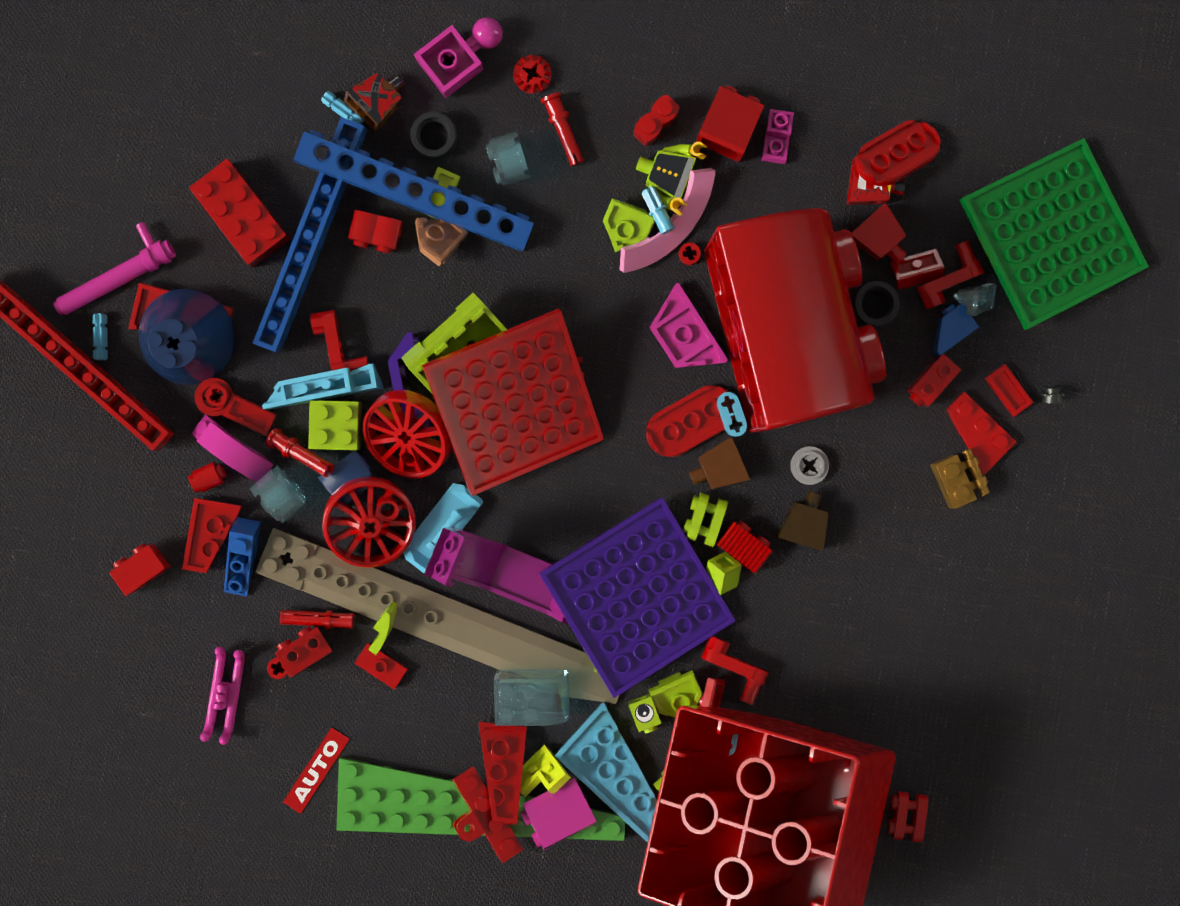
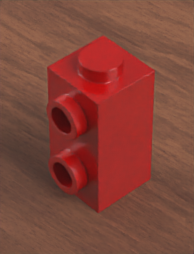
M944 354L937 356L907 390L911 394L909 398L918 406H930L961 369Z

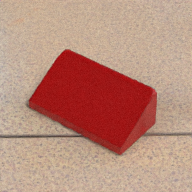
M937 249L904 257L897 264L894 261H890L898 290L944 276V265Z

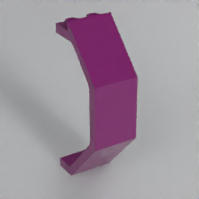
M456 527L442 529L424 572L425 576L431 577L452 588L454 582L451 580L454 579L494 592L568 624L538 574L552 565L551 563Z

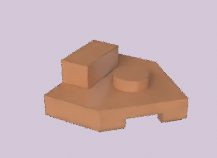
M417 218L415 221L420 252L438 266L442 263L444 264L452 256L469 233L465 229L442 220Z

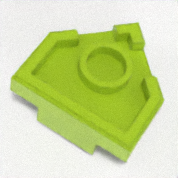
M612 198L603 219L615 252L620 251L621 247L630 246L647 239L655 222L653 216H650L645 210Z
M692 670L682 675L680 672L658 681V686L649 689L658 713L675 718L680 706H697L703 694Z

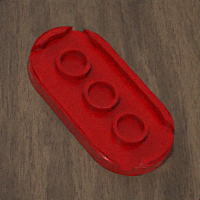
M916 120L905 121L861 147L855 160L857 172L866 182L872 185H892L935 159L940 149V136L928 123L922 122L921 124L916 122Z
M704 386L657 412L649 420L646 428V437L650 447L663 456H678L725 430L717 408V399L721 394L728 391L719 386ZM725 396V401L721 405L722 407H727L731 414L733 413L731 405L734 404V400Z

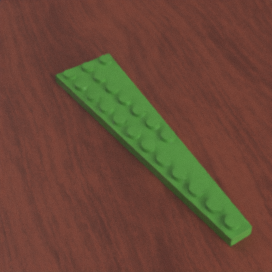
M344 757L339 758L338 831L458 835L453 827V823L470 809L452 779L447 780L442 777L422 775L413 771L373 765L368 762ZM520 794L517 825L509 824L516 837H532L531 834L535 833L532 825L529 824L527 826L521 815V812L524 811L523 804L534 799L535 796L527 795L525 797ZM591 808L597 821L596 825L589 829L585 828L566 838L624 841L625 821L614 812ZM469 824L465 826V832L469 831Z

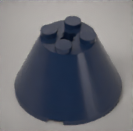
M191 289L169 291L156 298L147 307L139 325V344L142 354L156 373L171 382L192 385L199 384L209 378H214L227 366L232 357L235 342V329L232 319L224 306L205 292L202 293Z

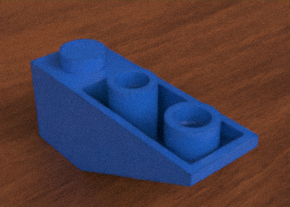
M237 517L230 529L224 592L248 596L259 544L260 521Z

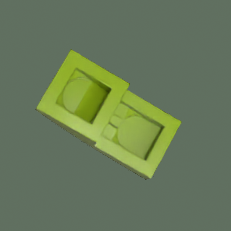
M394 601L391 602L373 627L379 634L368 650L375 655L383 646L394 625L397 612V603Z

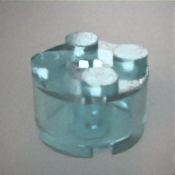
M517 131L489 139V144H486L489 160H495L496 167L493 168L496 183H502L503 186L531 178L529 172L524 173L528 168L520 140H514V138L518 137Z
M276 466L250 487V490L254 497L258 494L260 495V504L272 517L284 523L305 504L307 499L302 494L303 490L295 482L291 484L286 479L287 474L279 466Z

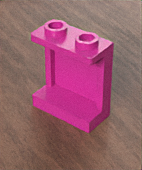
M575 778L567 781L554 795L547 791L524 803V811L521 812L526 825L531 824L535 831L531 835L537 848L542 846L544 851L585 828L589 829L595 826L597 822Z

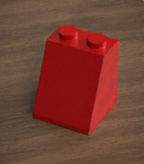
M720 86L696 142H702L708 146L707 149L740 162L764 105L760 104L761 101L756 97L748 95L746 98L738 94L739 91L733 87L725 86L724 88Z

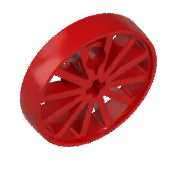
M408 390L387 392L372 404L365 415L363 435L369 451L382 466L397 475L407 478L426 477L438 470L451 454L453 447L437 405L419 393ZM400 403L406 404L405 414L402 411ZM384 404H389L391 412L384 406ZM415 408L424 413L420 419L414 417ZM375 413H376L382 420L377 419V418L375 417ZM429 418L435 426L426 428L423 423ZM376 430L381 431V432H384V433H387V434L378 435V434L376 433ZM439 435L441 442L429 437ZM396 442L389 450L382 444ZM401 446L399 460L392 454ZM431 450L441 453L440 457L436 456ZM423 458H424L430 465L424 464Z
M360 477L344 483L331 495L323 514V533L329 548L344 562L358 567H378L398 558L410 545L416 526L414 510L406 494L394 483L379 477ZM368 486L367 508L365 509L354 489ZM381 487L386 489L382 496L377 499L376 505L373 508V488ZM346 493H349L358 510L339 499ZM392 494L397 495L401 499V501L397 502V500L395 499V497L392 496ZM386 503L393 505L390 510H381V507ZM333 507H336L352 517H330V513ZM407 509L408 518H396L399 510ZM331 525L350 526L334 535H331L329 529ZM407 526L404 536H401L387 527ZM355 534L345 550L337 544V542ZM380 534L388 536L398 542V544L391 550H388ZM365 538L364 556L352 554L358 543ZM372 538L377 541L383 554L370 556Z

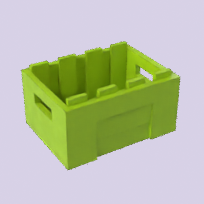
M474 293L456 307L457 311L423 342H418L401 357L408 369L430 392L431 389L422 368L423 364L466 347L467 342L470 340L476 343L507 330Z

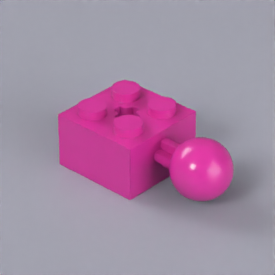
M481 18L474 24L472 36L464 41L454 26L451 25L414 54L415 59L442 95L447 98L484 70L481 61L474 52L479 48L491 49L496 47L502 39V27L493 18ZM445 60H453V64L445 66Z

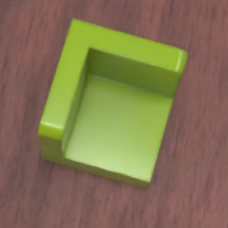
M726 552L708 560L706 572L720 595L737 587L742 564Z

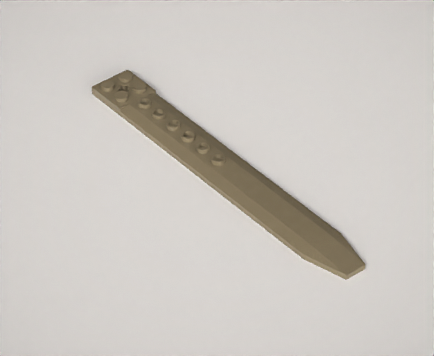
M272 529L255 573L378 621L391 602L394 601L397 603L396 618L393 625L396 629L563 696L616 704L619 695L615 698L611 696L598 672H594V666L586 652L377 568L358 567L348 564L338 558L330 549L280 529ZM289 552L291 553L290 558L293 559V563L284 565L281 556Z

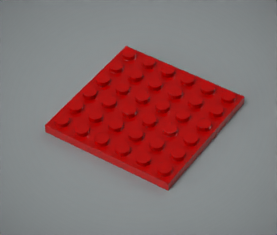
M559 309L422 365L468 490L472 496L604 440L562 312Z

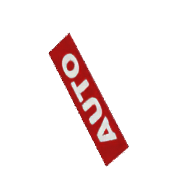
M331 728L283 803L301 814L349 741V738Z

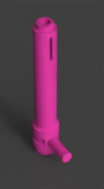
M145 222L137 224L136 228L146 248L139 251V254L58 297L56 302L53 303L56 311L60 315H68L142 274L159 269V265L163 263L166 265L172 262V258L176 257L172 245L168 240L163 242L159 240L155 243Z

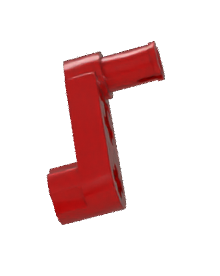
M969 240L955 246L963 264L962 269L917 288L926 310L946 302L942 290L985 273L980 260H977Z
M335 310L310 314L314 335L325 333L331 371L343 368H350V371L369 365L367 356L349 360L344 358Z
M715 636L709 637L701 658L745 676L747 683L740 700L754 705L761 686H764L769 672L726 654L730 643Z

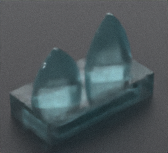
M986 283L978 287L964 288L959 290L954 295V298L967 307L966 314L976 316L993 308L996 284Z

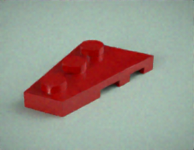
M962 392L946 409L968 449L971 448L974 457L977 456L980 462L978 466L983 476L1016 443L965 392Z

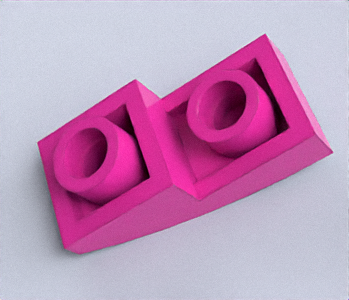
M770 109L761 161L786 163L793 112Z

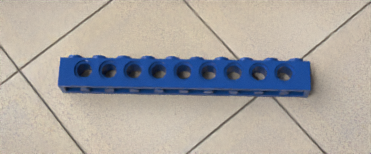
M341 117L332 143L334 139L347 144V149L356 152L357 149L362 147L367 129L364 125ZM328 150V152H327L326 157H325L324 160H326V159H328V158L330 157V152H329V150ZM345 156L339 160V164L343 169H350L353 166V161ZM319 172L253 344L281 354L346 188V182Z
M310 130L309 133H303L293 159L294 162L520 252L524 250L534 224L528 221L530 217L518 212L512 215L506 212V207L495 203L493 207L484 203L485 199L473 194L470 197L462 195V190L454 186L448 185V188L439 186V181L428 176L425 177V180L416 176L417 172L409 168L403 167L402 170L394 168V163L383 158H380L379 161L370 158L371 154L364 150L357 149L356 152L347 149V144L334 139L333 143L324 140V135L319 132ZM321 147L327 148L330 152V157L326 160H320L316 156L317 149ZM346 156L352 159L353 166L350 169H343L340 166L339 160L342 157ZM365 166H372L376 170V176L371 179L366 178L362 173V169ZM395 175L399 179V185L395 188L389 187L385 181L386 177ZM411 184H417L421 187L422 194L420 196L414 197L409 193V186ZM434 193L443 195L444 204L442 206L433 204L431 198ZM457 202H463L466 205V214L459 215L455 212L454 206ZM479 211L488 213L489 222L487 224H482L478 221L477 214ZM502 220H508L511 223L512 229L509 233L501 231L500 222Z

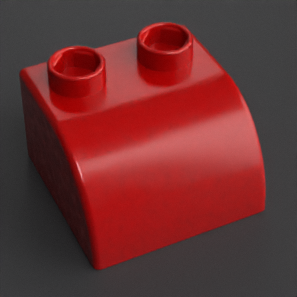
M822 208L785 211L718 226L706 246L704 254L749 432L772 430L871 404L875 399L872 384L885 380L886 366L882 346L875 328L872 325L857 327L848 289L861 285L862 269L857 246L851 232L846 229L834 232L830 214Z
M680 706L676 713L639 880V895L666 906H863L896 761L895 753L889 749L765 715L708 706ZM733 734H738L736 750L729 756V751L733 748V744H731Z

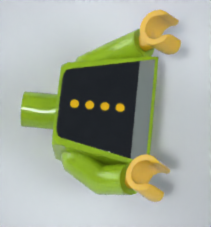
M702 142L665 147L662 151H657L654 161L640 156L636 166V170L648 174L645 185L647 187H655L663 205H666L667 209L673 210L678 216L683 214L678 210V207L680 205L687 206L681 198L690 176V170H692L696 160L693 156L700 159L706 157V155L699 153L701 148L708 147Z

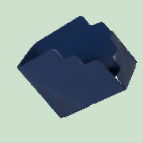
M354 450L334 465L331 475L329 474L327 478L321 475L318 478L332 495L341 485L350 480L369 477L371 475L369 470L372 466L359 450ZM368 486L354 489L358 497L366 492ZM346 493L339 499L347 505L353 502L349 493Z

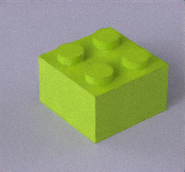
M310 401L308 449L361 450L362 403Z

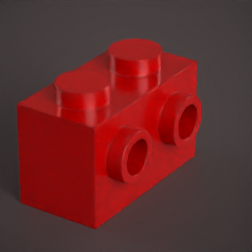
M143 543L133 550L134 555L129 559L123 557L113 564L115 569L110 571L109 574L125 596L132 595L171 567L155 544L146 545Z
M308 626L297 633L300 638L292 643L287 639L276 646L279 651L275 655L289 678L332 652L317 627L312 630Z

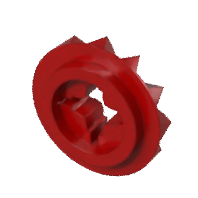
M532 54L522 57L515 64L513 72L514 81L518 88L530 94L543 91L549 85L552 75L549 63L541 56ZM537 65L536 73L539 77H533L527 82L528 73L525 70H532Z
M209 378L201 382L197 387L195 402L199 410L204 414L220 416L224 413L228 402L221 407L212 406L205 400L206 391L213 385H220L227 388L230 398L233 392L230 385L224 380ZM218 389L215 390L216 394L223 395V392H218Z

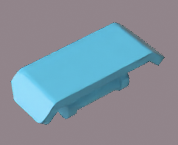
M453 483L415 531L410 545L403 552L406 560L424 573L442 529L456 527L463 530L480 508L483 500L477 495L472 496L464 485Z

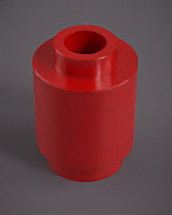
M213 461L192 471L188 479L196 493L200 491L204 493L223 484L224 478L227 475L221 464L217 465Z

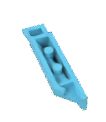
M369 364L350 371V368H343L278 381L273 388L274 392L262 407L263 409L271 410L309 403L310 401H320L384 389L374 364Z

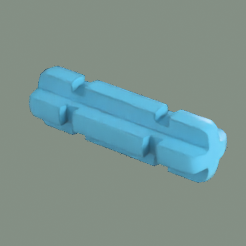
M330 91L323 95L321 101L326 106L331 107L341 117L361 125L364 121L340 98L336 99L337 97Z
M96 313L93 314V324H95V327H93V346H95L93 359L107 360L108 350H105V347H108L107 327H105L107 315Z

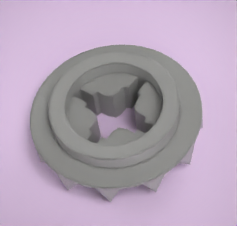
M803 447L795 452L791 459V472L795 479L803 484H817L828 473V458L822 450L816 447ZM802 458L807 461L817 458L813 464L817 473L811 470L802 473L805 468Z

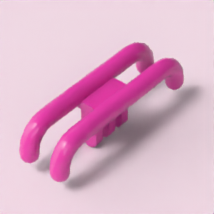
M219 646L215 648L216 662L205 726L200 739L206 742L211 738L217 710H223L227 707L223 733L219 738L220 744L226 745L231 739L234 728L245 654L242 650L234 652L235 664L232 682H224L222 678L226 651L225 648Z

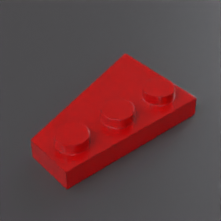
M194 498L182 569L208 573L230 529L242 510V505Z

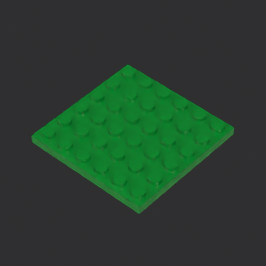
M1085 138L959 200L1024 330L1149 267Z

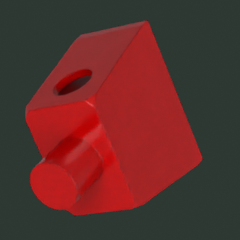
M886 203L851 233L856 245L877 261L887 254L897 264L907 255L898 245L906 237V234Z

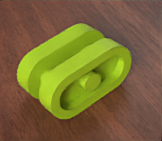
M700 492L699 497L695 495L693 497L690 509L694 510L691 519H686L683 532L687 533V539L693 541L696 540L697 535L704 536V544L714 547L728 501L719 498L715 505L708 502L710 495ZM705 512L713 514L709 528L701 525Z

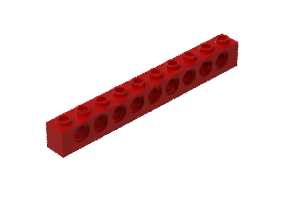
M0 279V317L152 451H160L173 437L175 432Z

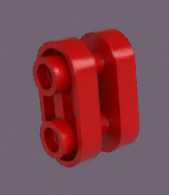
M897 791L896 796L892 795L891 810L894 811L893 818L888 820L887 833L891 834V838L895 840H903L904 834H910L911 842L922 843L928 811V796L916 794L913 801L909 800L908 792ZM908 810H913L911 824H906Z

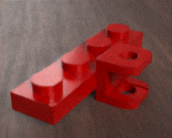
M472 766L453 778L452 781L470 809L453 823V827L461 840L470 842L485 834L502 863L524 850L509 824L492 822L488 789L476 769ZM469 824L470 829L465 832V826Z

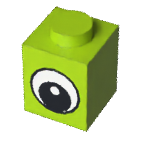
M650 693L628 701L639 732L644 730V733H649L658 729L657 725L661 724V720Z

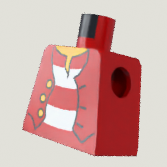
M857 156L852 160L846 205L884 204L889 201L890 193L903 195L905 180H899L889 186L872 185L866 182L857 172L855 165Z

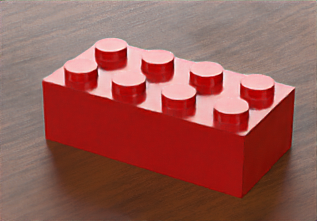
M225 159L189 187L247 265L254 268L291 239L229 159Z

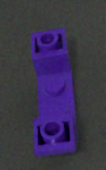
M413 332L406 333L388 360L393 390L410 391L409 387L405 388L404 378H407L405 364H401L400 361L402 360L401 357L420 342L419 337H415ZM400 403L402 411L405 414L406 404ZM415 408L414 417L420 419L424 413ZM428 418L423 423L426 428L432 427V421Z

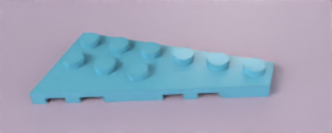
M602 702L554 756L648 842L657 800L609 714L607 707Z

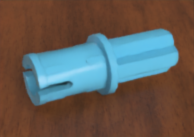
M651 186L643 190L642 195L650 210L649 215L653 216L660 234L664 235L674 230L675 226L666 211L667 206L663 205L655 187Z

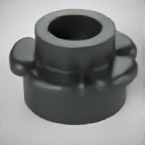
M1046 387L1041 395L1043 396L1044 403H1062L1065 393L1060 391V387Z

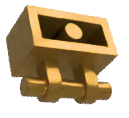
M971 448L962 451L965 458L963 462L960 461L958 455H950L930 464L946 503L951 509L959 508L977 500L973 491L975 488H978L981 496L990 493L987 487V478L982 475L978 466L980 462L977 456L974 457ZM969 468L974 479L971 482H969L968 477L965 473V469Z

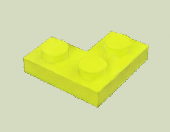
M543 745L523 765L520 793L525 797L541 781L547 790L554 795L571 778L547 746Z

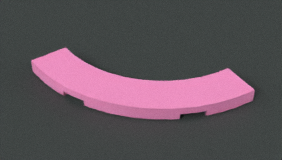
M712 168L690 170L687 189L682 199L687 206L682 205L679 211L683 213L681 216L673 214L670 218L675 229L664 235H661L659 232L652 238L648 237L636 244L621 247L620 271L623 273L635 271L660 260L674 250L688 236L708 203L714 184L715 170Z

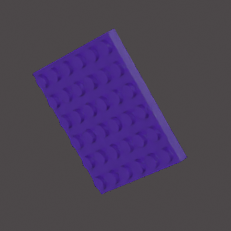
M663 497L655 500L538 573L613 698L735 622L734 617Z

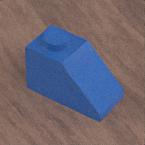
M951 304L941 312L943 316L937 321L933 347L935 357L942 355L979 328L963 304L956 307L954 304Z

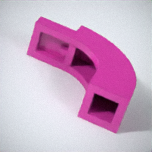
M206 414L192 432V435L198 439L197 442L210 453L259 484L274 465L264 455L239 441Z

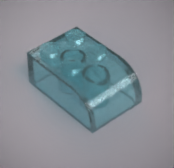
M497 670L494 677L495 726H549L566 722L569 719V670Z

